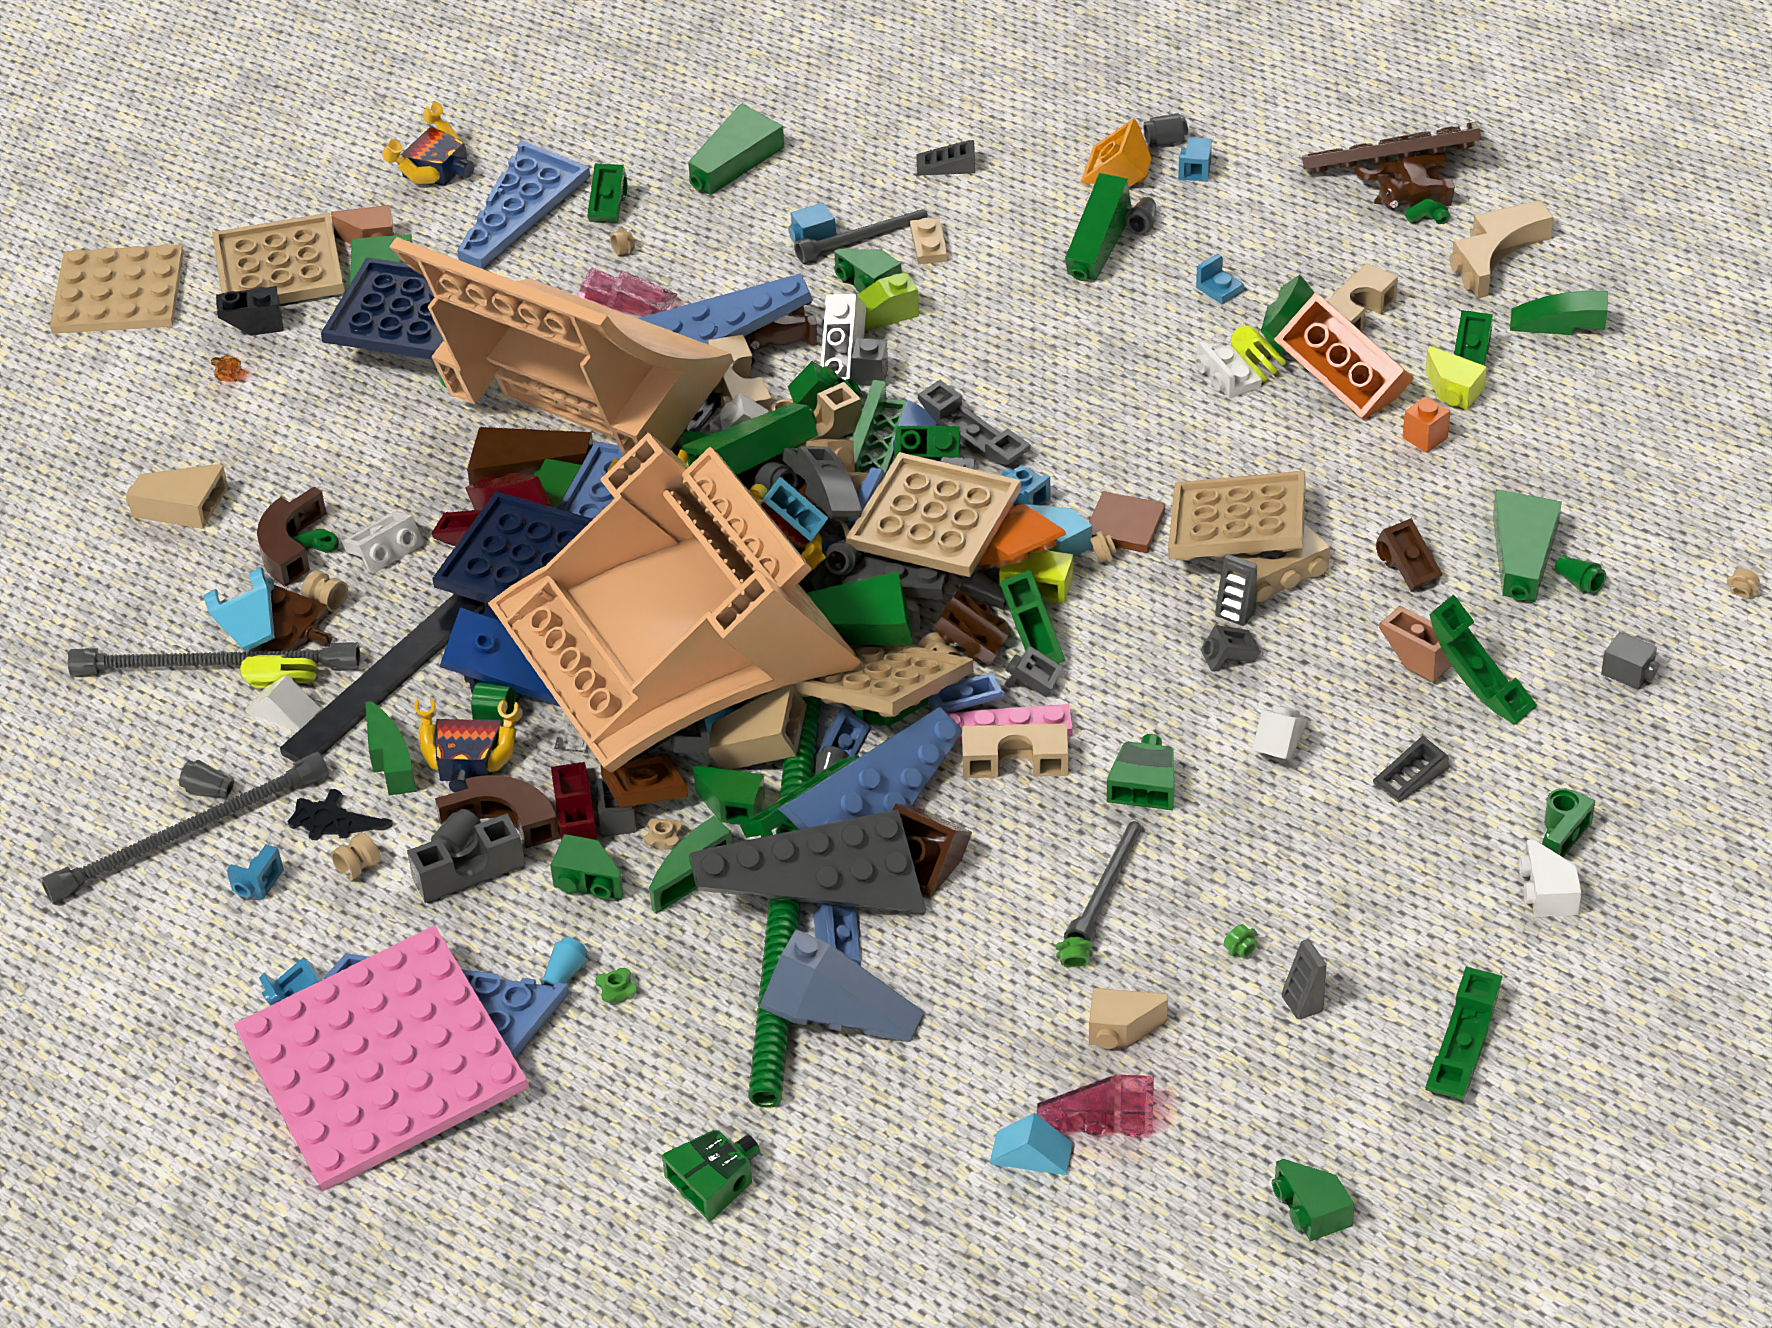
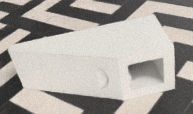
M856 294L826 295L821 366L830 367L838 376L845 380H852V352L856 338L863 339L865 331L866 305Z

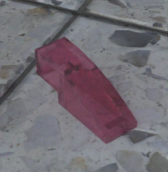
M591 267L581 284L578 296L624 314L644 317L671 309L677 293L621 270L617 278Z

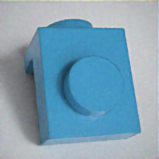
M304 957L277 980H274L266 973L259 977L265 988L262 995L270 1005L322 981L313 964Z

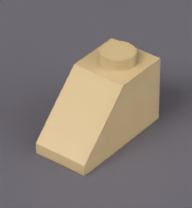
M1093 988L1089 1017V1045H1098L1103 1049L1127 1048L1167 1022L1168 994Z

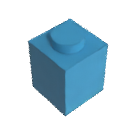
M823 202L790 212L791 225L788 226V231L794 243L804 238L818 241L836 235L835 217Z

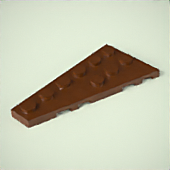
M1475 121L1467 123V129L1461 130L1460 126L1436 130L1437 135L1431 136V131H1424L1382 139L1378 142L1379 145L1362 143L1351 146L1348 150L1336 148L1302 155L1303 168H1310L1311 173L1327 171V165L1339 164L1340 168L1357 166V161L1369 159V163H1379L1387 161L1386 156L1398 154L1399 159L1414 157L1416 156V151L1427 149L1428 154L1446 151L1445 146L1457 144L1458 149L1470 148L1475 146V141L1481 140L1480 128Z

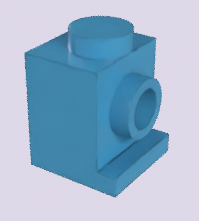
M1188 137L1187 148L1181 149L1179 154L1178 180L1208 182L1212 139Z
M1020 465L1015 470L1008 468L1002 473L1001 476L1021 480V491L1013 506L1019 504L1043 505L1051 499L1049 475L1044 474L1040 476L1023 465Z

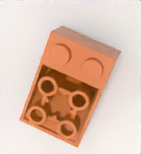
M1025 504L1012 506L977 566H982L984 570L995 566L999 568L1007 564H1017L1030 558L1028 555L1035 551L1042 552L1056 546L1055 539L1066 535V532L1063 528Z

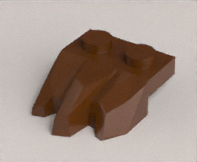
M963 589L955 592L934 626L942 639L951 644L956 642L966 649L965 653L969 658L980 664L984 662L988 666L997 657L1001 646L1011 632V628L1006 620L993 615L992 608L984 600L974 601Z

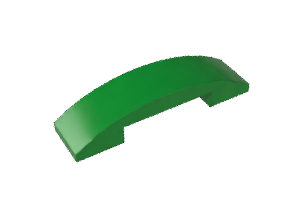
M1455 595L1450 596L1429 614L1435 635L1451 665L1472 692L1494 713L1516 724L1537 705L1516 677L1509 681L1506 679L1468 627L1474 623V620Z
M1465 967L1456 994L1455 1007L1439 1054L1435 1057L1425 1090L1460 1100L1464 1099L1489 1030L1502 983V975Z

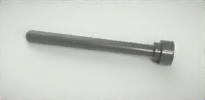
M921 209L818 241L804 238L795 241V253L801 263L805 264L814 261L820 252L909 226L910 220L927 218L928 214L925 210Z
M1132 821L1128 824L1082 916L1069 923L1064 933V939L1080 937L1093 943L1096 937L1094 923L1141 832L1140 823Z

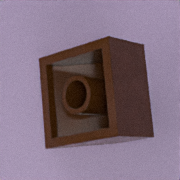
M895 803L893 810L899 809L921 894L932 897L962 861L973 832L916 806Z

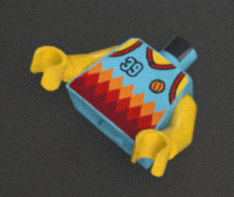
M781 477L777 479L769 492L761 484H755L748 490L795 548L805 549L801 556L813 570L826 559V556L822 553V540L819 534L820 529L828 519L825 514Z

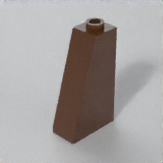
M479 427L467 467L469 485L486 476L501 478L509 473L534 475L537 470H540L546 459L582 465L593 446L592 432Z

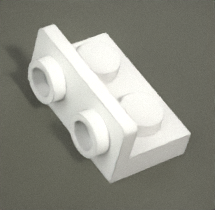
M1205 341L1198 343L1197 356L1195 357L1197 369L1200 373H1206L1211 379L1214 388L1217 391L1221 390L1228 399L1261 387L1262 379L1230 344L1212 350Z
M394 511L343 540L342 544L346 553L362 557L367 571L373 574L421 547L424 541L413 516Z

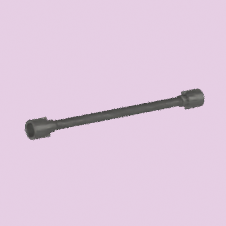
M358 642L330 643V648H322L319 651L205 652L204 654L201 652L200 654L170 653V655L168 653H158L157 655L124 654L123 656L121 654L109 656L106 653H99L98 648L70 649L68 652V670L71 676L99 675V670H107L109 667L118 668V666L119 668H130L135 666L164 667L165 665L166 667H169V665L171 667L182 665L199 666V664L200 666H211L212 664L213 666L216 664L218 666L225 664L241 665L242 661L247 657L256 655H285L286 658H306L313 660L315 663L320 662L323 665H331V670L359 669L360 647Z
M319 752L312 753L294 762L293 768L286 771L284 776L281 775L280 778L277 777L272 781H268V783H264V785H260V787L257 786L256 789L253 788L248 793L244 792V795L240 794V797H233L227 802L225 801L207 811H203V813H199V815L196 814L195 817L192 816L191 819L188 818L187 821L183 820V823L179 822L170 828H166V830H162V832L159 831L158 834L155 833L154 836L151 835L150 838L146 837L137 843H133V845H129V847H125V849L122 848L121 851L113 852L112 855L109 854L104 859L100 858V861L96 860V863L92 862L87 866H83V868L77 867L72 870L67 866L59 871L40 878L44 891L52 904L77 892L78 887L84 884L87 878L91 879V876L95 877L100 873H104V871L112 869V866L115 868L117 865L125 863V861L128 862L129 859L132 860L133 857L136 858L137 855L141 856V853L145 854L154 848H158V846H162V844L165 845L166 842L169 843L170 840L173 841L191 831H195V829H199V827L202 828L203 825L206 826L211 821L215 822V819L219 820L232 812H236V810H240V808L243 809L244 806L247 807L252 803H256V801H260V799H264V797L267 798L268 795L271 796L272 793L275 794L276 791L280 792V789L284 790L288 786L295 787L299 784L304 787L329 777V772L325 761Z

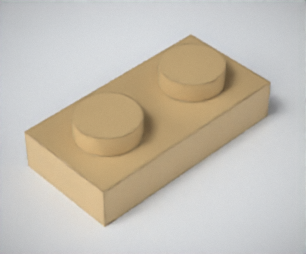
M940 217L910 220L917 263L947 262V250Z

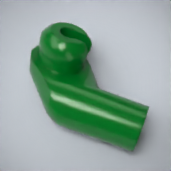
M1424 199L1404 211V215L1410 224L1423 217L1430 220L1435 219L1437 224H1445L1450 219L1448 208L1443 203L1432 199Z
M321 528L291 537L306 549L313 548L325 553L333 552L339 545V539L333 532Z

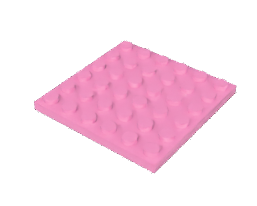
M435 925L234 1023L242 1043L321 1191L351 1179L530 1088L527 1078Z

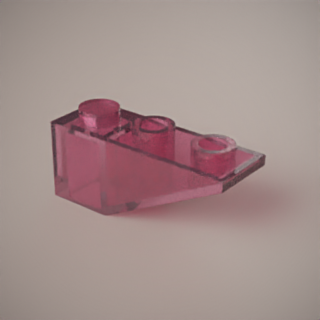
M1115 1074L1037 1103V1115L1060 1133L1065 1131L1086 1132L1089 1135L1124 1133L1130 1137L1152 1134L1154 1076Z

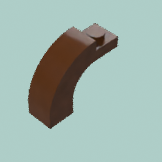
M316 487L310 488L291 502L286 501L282 497L278 498L266 509L258 524L257 538L264 567L270 576L284 587L310 570L306 548L291 537L297 535L301 530L327 514L323 493Z
M499 775L465 779L467 789L435 798L441 825L452 813L458 812L460 809H466L474 813L478 819L496 818L508 814L513 825L519 831L525 848L560 839L557 817L550 801L539 789L520 779Z

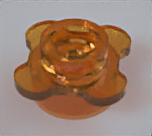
M222 356L221 358L214 357L211 359V364L215 366L214 376L219 381L236 382L239 376L245 375V370L241 369V361L235 357Z

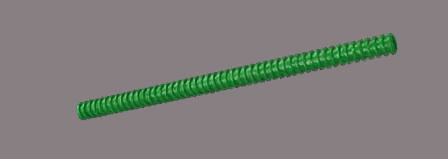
M813 696L802 697L807 706L797 754L794 757L783 759L779 799L813 777L821 698ZM781 826L776 828V834L788 832V829ZM769 898L749 1082L750 1090L748 1092V1098L751 1103L760 1107H774L780 1104L782 1100L789 1020L759 1007L783 950L795 930L799 929L801 902H798V899ZM761 1093H771V1094H774V1095L764 1096V1095H760V1094H761ZM759 1103H773V1104H771V1105H762V1104H759Z

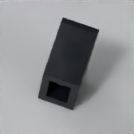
M277 286L216 294L218 318L248 335L253 336L284 331Z

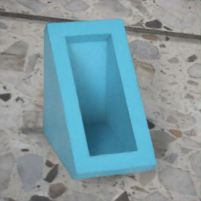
M1033 1113L997 1131L990 1164L1066 1175L1073 1142L1036 1113Z

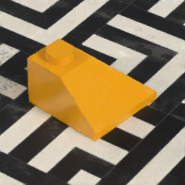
M1134 118L1093 146L1081 178L1082 183L1095 184L1099 173L1128 178L1129 187L1133 184L1139 185L1147 178L1152 158L1139 124Z

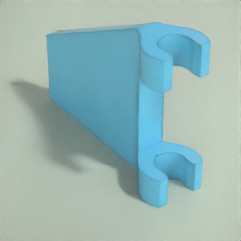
M262 567L249 574L254 589L229 601L226 599L220 601L217 589L204 594V601L209 614L245 651L275 638L271 591L274 589V581L271 577L265 578Z

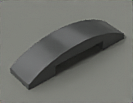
M938 380L918 394L919 402L939 426H960L961 443L989 461L1008 465L1031 448L1028 442L1007 428L1003 432H999L963 406L962 395L942 380Z

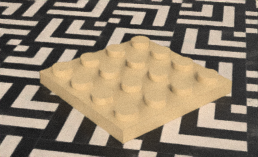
M330 212L212 232L221 294L229 291L277 286L280 304L345 293Z
M182 244L64 251L50 323L52 334L173 327L184 254Z
M899 452L863 509L861 517H858L848 533L846 543L859 551L971 577L1019 495L1021 480Z
M1305 470L1175 482L1168 542L1169 559L1186 561L1196 557L1213 556L1221 558L1225 557L1226 554L1246 553L1255 555L1262 551L1280 550L1289 552L1296 548H1303L1306 493Z
M848 645L861 661L855 669L850 672L795 683L794 686L801 697L822 698L825 703H843L850 705L854 710L868 709L879 712V715L883 717H894L899 715L900 711L919 704L924 698L938 694L941 689L951 684H956L960 682V679L973 673V659L912 645Z

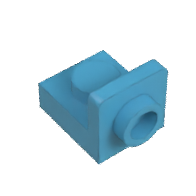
M1216 254L1197 266L1196 288L1220 304H1223L1244 291V283L1222 270L1223 257Z
M265 844L258 856L251 860L248 869L231 864L226 871L231 889L237 895L244 898L252 896L263 900L284 871L278 847Z

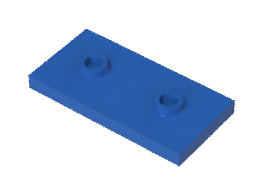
M463 608L459 609L440 663L441 668L490 684L509 686L513 688L514 692L560 706L500 620Z

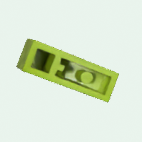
M907 272L879 279L857 295L866 305L865 331L919 316L918 288Z

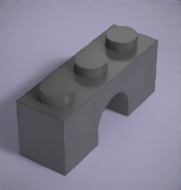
M508 814L474 825V841L469 847L460 852H448L441 838L407 850L412 879L425 903L525 866L521 837Z

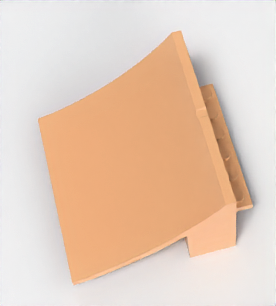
M398 237L389 246L401 261L426 278L435 297L428 305V309L444 341L432 355V359L450 395L475 405L496 377L504 395L616 439L623 456L648 432L670 450L734 362L732 354L641 319L630 317L622 312L528 278L513 281Z
M649 432L600 479L615 499L546 566L511 585L488 602L603 768L610 773H613L633 757L659 741L729 706L787 685L831 674L850 672L861 663L860 659L798 584L812 568L722 457L712 447H709L697 460L688 466Z

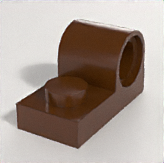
M1412 518L1382 530L1376 541L1377 554L1382 561H1387L1385 562L1387 567L1390 568L1395 565L1398 567L1410 591L1438 581L1442 577L1441 570Z

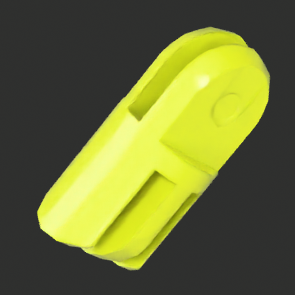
M1249 325L1241 326L1231 335L1230 343L1232 348L1262 379V382L1265 383L1269 379L1255 363L1261 361L1273 375L1278 370L1266 358L1268 354L1282 366L1286 364L1285 359L1255 328Z
M256 655L247 657L242 661L240 667L242 676L254 688H266L285 675H288L296 684L312 683L317 676L316 673L310 672L317 669V665L313 660L286 658L285 655Z

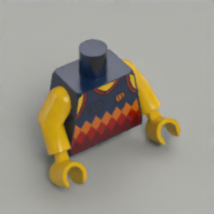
M436 101L432 103V112L428 107L425 108L423 119L429 124H435L437 128L430 126L402 154H400L403 149L402 145L395 139H391L382 152V157L386 162H396L398 164L397 168L402 172L403 177L410 179L418 185L438 184L445 186L456 175L469 178L474 171V163L467 160L465 144L450 124L441 119L443 107Z
M430 698L431 709L428 712H421L419 700L415 701L414 708L416 714L422 720V726H419L421 753L430 768L439 772L440 781H450L449 788L451 791L458 792L467 789L465 779L492 775L493 772L498 771L512 758L517 728H513L514 722H517L522 717V708L517 702H515L514 711L506 715L507 702L502 700L499 703L498 712L504 718L502 726L501 720L436 719V724L432 725V718L435 717L437 712L433 699Z

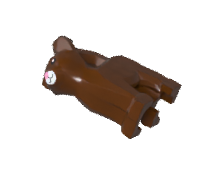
M1444 153L1425 154L1404 158L1397 162L1381 163L1372 171L1365 169L1362 164H1357L1354 169L1356 176L1364 182L1379 181L1381 184L1379 195L1374 199V204H1384L1392 209L1406 203L1416 205L1424 199H1432L1443 203L1445 206H1451L1455 190L1453 180L1439 178L1437 167H1443L1447 164Z
M803 305L744 336L749 349L760 350L768 344L786 345L799 341H806L809 345H817L816 317L812 315L805 316Z

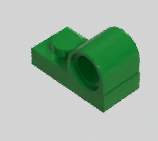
M594 164L587 214L590 222L618 223L621 201H625L626 197L623 196L627 195L628 190L624 165Z
M1461 310L1454 355L1485 366L1486 355L1489 350L1488 346L1491 340L1493 314Z
M478 682L474 687L471 698L473 720H501L503 726L504 718L498 712L499 703L505 700L508 705L506 715L511 714L514 711L515 702H519L522 694L514 692L513 688L509 686Z
M1559 788L1549 793L1544 818L1547 832L1543 838L1542 845L1564 858L1592 824L1595 800L1567 788Z

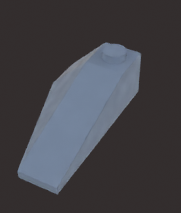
M797 929L780 956L759 1007L793 1023L806 1025L807 1020L828 1023L829 1029L841 1030L842 1026L862 1029L866 1035L906 1042L911 1041L925 1013L831 944Z

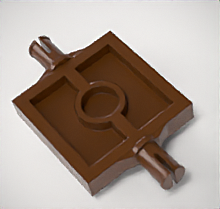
M274 585V589L271 591L275 638L260 646L276 652L290 650L294 652V650L297 651L311 640L327 647L328 643L332 641V634L318 629L321 622L329 614L327 605Z

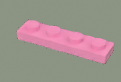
M1069 704L946 713L961 728L962 726L1067 723V736H1072ZM962 734L955 744H962Z

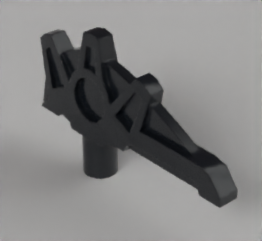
M330 789L325 801L312 802L304 798L297 799L295 812L287 821L292 829L302 826L307 831H310L309 839L318 840L323 834L338 835L339 839H344L350 833L385 830L391 827L393 822L391 819H380L348 812L346 809L338 807L343 795L337 789Z

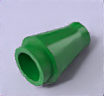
M1562 555L1555 564V572L1563 576L1583 594L1587 592L1591 594L1598 593L1606 581V572L1598 563Z

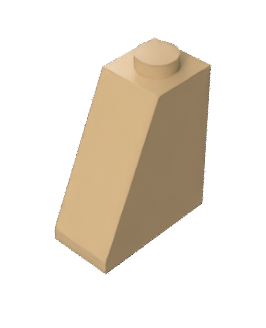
M215 464L140 474L133 486L129 487L126 494V502L130 506L132 517L203 529L228 489L224 465Z
M794 684L775 689L712 723L708 755L714 759L720 769L731 770L796 756L807 704L797 692Z

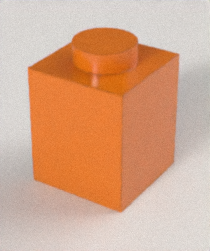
M1425 396L1405 410L1403 439L1428 453L1448 438L1450 410Z

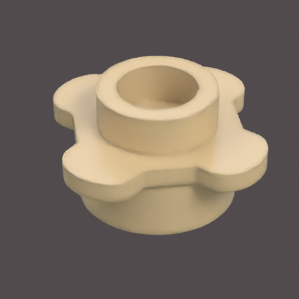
M654 818L648 821L649 832L644 836L646 845L653 846L659 850L670 849L678 845V832L682 830V823L679 820L669 821L667 819Z

